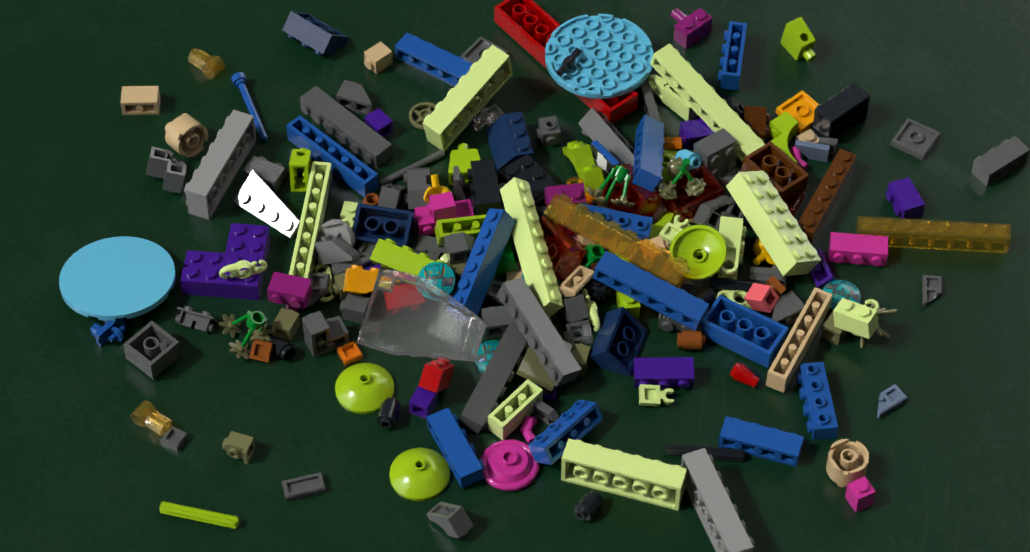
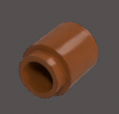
M682 330V332H677V348H682V350H701L702 346H705V334H701V330Z

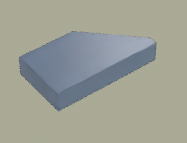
M796 140L795 147L808 159L827 162L829 145Z
M896 384L880 393L877 411L878 418L907 402L908 397Z

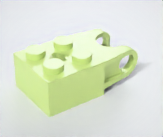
M654 74L648 76L651 90L663 103L685 121H691L698 116L663 77Z
M721 216L719 233L726 243L727 256L718 272V277L737 280L738 264L742 265L746 227L743 226V218Z

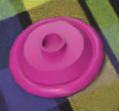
M501 440L493 443L483 452L481 457L485 467L483 471L484 480L492 487L503 491H517L527 487L535 480L539 472V462H535L528 445L518 440Z

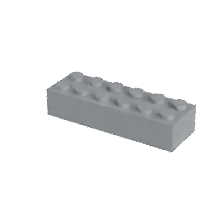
M233 110L230 116L226 117L223 128L219 129L217 138L210 144L208 153L202 157L199 168L195 169L190 183H187L184 193H186V205H188L189 214L208 220L211 218L256 141L253 115Z
M705 448L683 454L681 467L687 469L685 489L715 551L753 552V549H755L754 541L746 533L745 522L743 520L740 521L737 506L735 503L732 504L730 492L727 487L723 486L720 472L715 470L712 455H708Z

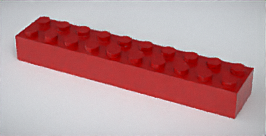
M505 0L495 6L494 22L547 69L545 63L546 44L551 34L560 24L533 0ZM634 90L622 96L606 99L587 98L576 95L590 109L595 108L601 111L612 124L636 110L638 104V94Z

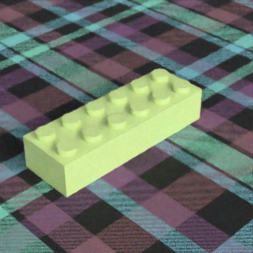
M494 45L482 53L481 58L472 64L468 73L463 75L459 79L458 84L448 91L445 99L440 101L436 105L435 110L425 117L423 126L428 142L444 152L513 75L508 54Z
M764 171L739 172L727 184L726 187L783 276L808 274L821 261L816 249L812 247L807 239V235L801 230L797 220L789 211L787 204L783 202L778 190L772 185Z
M568 439L562 456V481L677 511L685 491L687 469L679 465H670L659 460L643 458L640 455H631L620 450L604 448L601 445H592L581 440Z

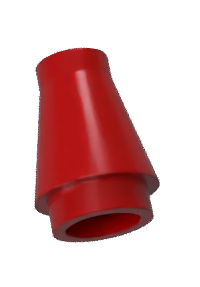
M739 362L735 364L729 374L733 377V380L755 388L760 380L744 363L740 364Z

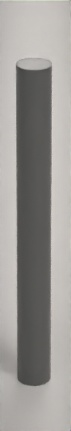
M440 150L379 180L378 183L380 187L404 177V173H407V168H422L444 157L445 153L443 150Z

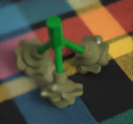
M681 157L677 159L671 158L670 162L666 164V173L674 180L668 184L661 183L658 190L661 198L665 200L677 199V192L674 188L677 181L682 179L685 174L689 179L687 187L684 189L688 196H699L704 192V187L707 184L703 178L697 179L690 175L688 171L690 160L688 158L683 160Z

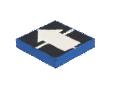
M598 140L591 142V151L595 166L601 167L605 181L612 168L619 165V161ZM611 178V180L608 182V185H609V186H611V184H612V182H613L612 178Z

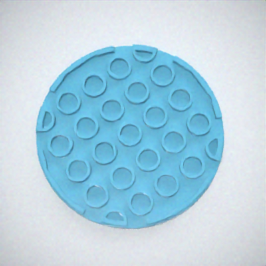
M598 14L596 16L582 15L564 22L551 34L545 48V63L551 77L564 89L587 98L606 99L627 94L638 88L648 78L652 70L650 63L653 49L646 33L631 21L624 18L623 20L615 18L609 14ZM575 48H579L581 54L575 60V64L562 77L558 76L556 71L561 67L562 61L566 56H570Z
M129 236L105 238L84 246L66 261L60 272V291L66 304L75 312L85 317H97L99 320L115 321L116 318L124 317L130 319L153 310L168 297V293L175 284V266L169 253L152 241Z

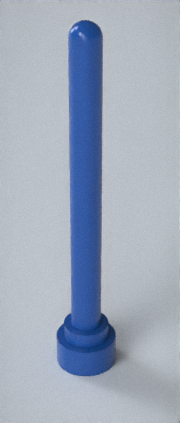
M243 72L235 73L231 80L234 86L240 89L250 115L254 116L255 127L261 141L266 142L268 136L247 90V78Z

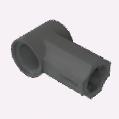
M776 265L771 268L751 266L749 282L765 284L774 275L786 288L787 276H783Z

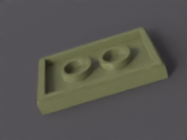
M564 341L568 349L571 350L573 345ZM528 347L516 374L552 391L555 384L549 378L548 373L539 362L534 351Z

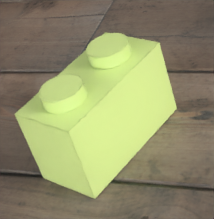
M842 298L833 310L835 327L867 339L871 338L879 326L877 310Z

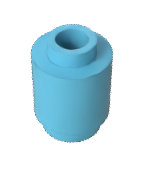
M687 149L678 151L675 159L681 157L682 160L688 158L690 160L688 170L690 171L698 170L702 164L701 156Z

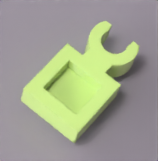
M344 201L340 220L353 228L358 203Z
M676 215L674 223L668 222L658 236L661 235L663 240L667 239L668 244L671 245L674 237L681 230L688 227V219H685L684 222H679L680 216Z
M640 384L639 406L659 407L660 401L665 405H671L674 399H668L666 395H672L674 390L667 388L664 391H660V385Z

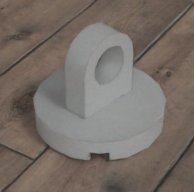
M332 219L325 222L318 232V241L321 240L322 236L332 235V238L340 237L350 246H354L355 236L352 228L340 219Z

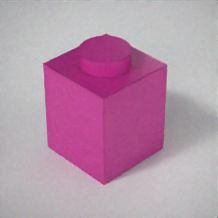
M452 192L429 196L427 211L428 215H432L434 222L441 219L456 218V205Z
M864 476L847 484L845 498L853 510L858 512L873 505L876 491Z

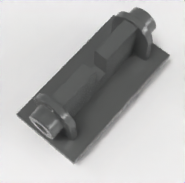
M184 306V309L177 307L181 312L175 318V322H178V325L192 328L193 323L196 322L194 329L208 333L214 329L212 323H218L213 314L202 311L201 314L188 306Z

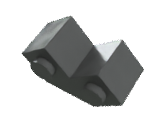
M151 147L146 175L154 178H163L162 190L181 194L187 165L183 161L178 162L174 158L175 154L170 150Z
M407 168V173H404V184L408 185V193H404V205H408V209L427 206L429 203L424 201L426 189L430 187V168Z
M722 195L700 204L693 222L712 227L718 231L721 216L743 218L744 214L734 198Z
M464 232L444 236V248L450 265L468 261L477 239L476 237Z

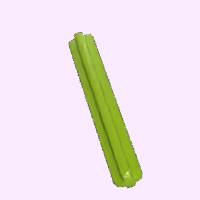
M165 501L161 502L160 513L234 529L239 524V517Z

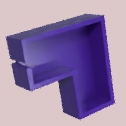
M231 223L225 253L187 250L184 262L185 267H183L181 276L183 295L259 300L264 271L244 279L237 278L236 276L233 278L229 277L231 272L224 273L228 275V278L223 279L219 276V272L224 266L241 260H247L250 263L256 261V267L262 266L259 264V260L267 261L269 251V226Z

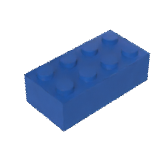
M722 295L718 296L700 324L701 334H705V338L766 368H769L779 353L788 334V327Z

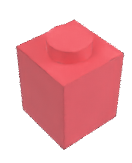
M757 283L752 284L744 297L753 310L771 313L780 298L771 286Z

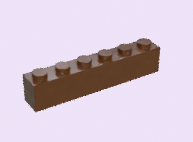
M839 149L798 221V225L807 235L811 245H813L855 170L856 154Z

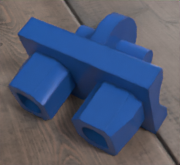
M116 318L115 321H104L106 324L103 327L95 323L90 328L91 334L96 338L97 345L102 347L108 341L113 342L117 340L121 342L124 340L122 333L126 330L124 328L126 324L123 318Z

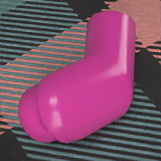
M794 146L790 149V153L797 161V164L805 171L809 164L801 159V151Z
M530 415L523 419L520 432L528 444L534 441L535 435L532 432V428L537 424V419Z

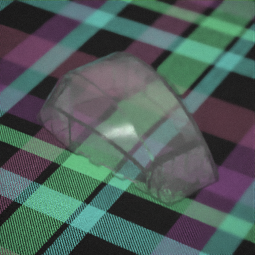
M379 269L357 344L396 356L410 355L411 357L423 356L435 359L442 357L449 358V360L475 361L487 324L460 302L422 277L402 271Z

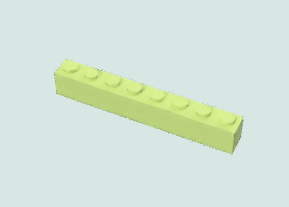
M670 43L653 54L650 63L652 67L715 133L724 128L737 140V157L742 162L744 157L765 145L764 141L752 131L751 127L742 121L738 113L728 106L727 102L716 93L712 86L708 85L702 75L697 73L691 64Z
M317 161L312 163L289 275L310 279V273H313L317 255L314 243L318 241V232L323 225L332 182L331 163Z
M514 177L500 189L505 211L516 220L512 236L525 282L549 318L564 307L562 296L558 288L557 278L554 274L530 185L527 181Z

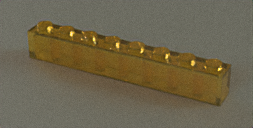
M555 193L544 212L547 218L680 289L690 271L687 260L679 256L676 259L671 256V252L663 247L658 249L654 247L652 241L646 238L641 240L637 238L638 234L629 229L626 232L621 229V225L613 220L608 222L604 220L605 217L596 211L593 214L587 211V206L581 203L576 205L571 202L572 199L567 195L562 194L560 196Z
M858 216L855 234L887 236L888 247L1008 253L1011 242L1010 224Z

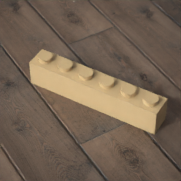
M816 287L813 289L768 371L766 386L783 393L785 392L830 310L833 294Z

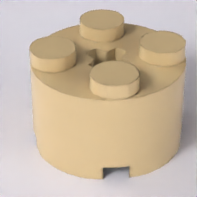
M187 113L175 118L172 122H168L165 126L166 143L182 156L193 157L204 148L202 146L204 141L207 142L208 130Z
M841 439L833 443L826 463V471L830 479L837 483L839 487L845 488L847 484L866 476L869 462L867 448L858 441L852 442L849 439Z

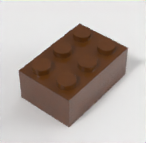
M768 142L743 158L741 172L764 171L772 185L778 190L784 203L806 190L809 174L773 142Z

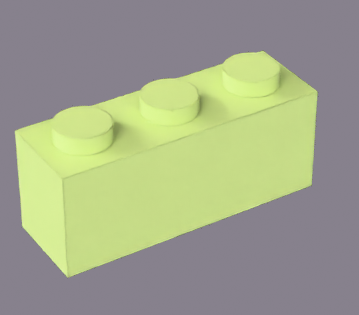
M527 379L488 415V430L501 440H504L523 422L526 416L534 412V403L537 399L543 402V390Z

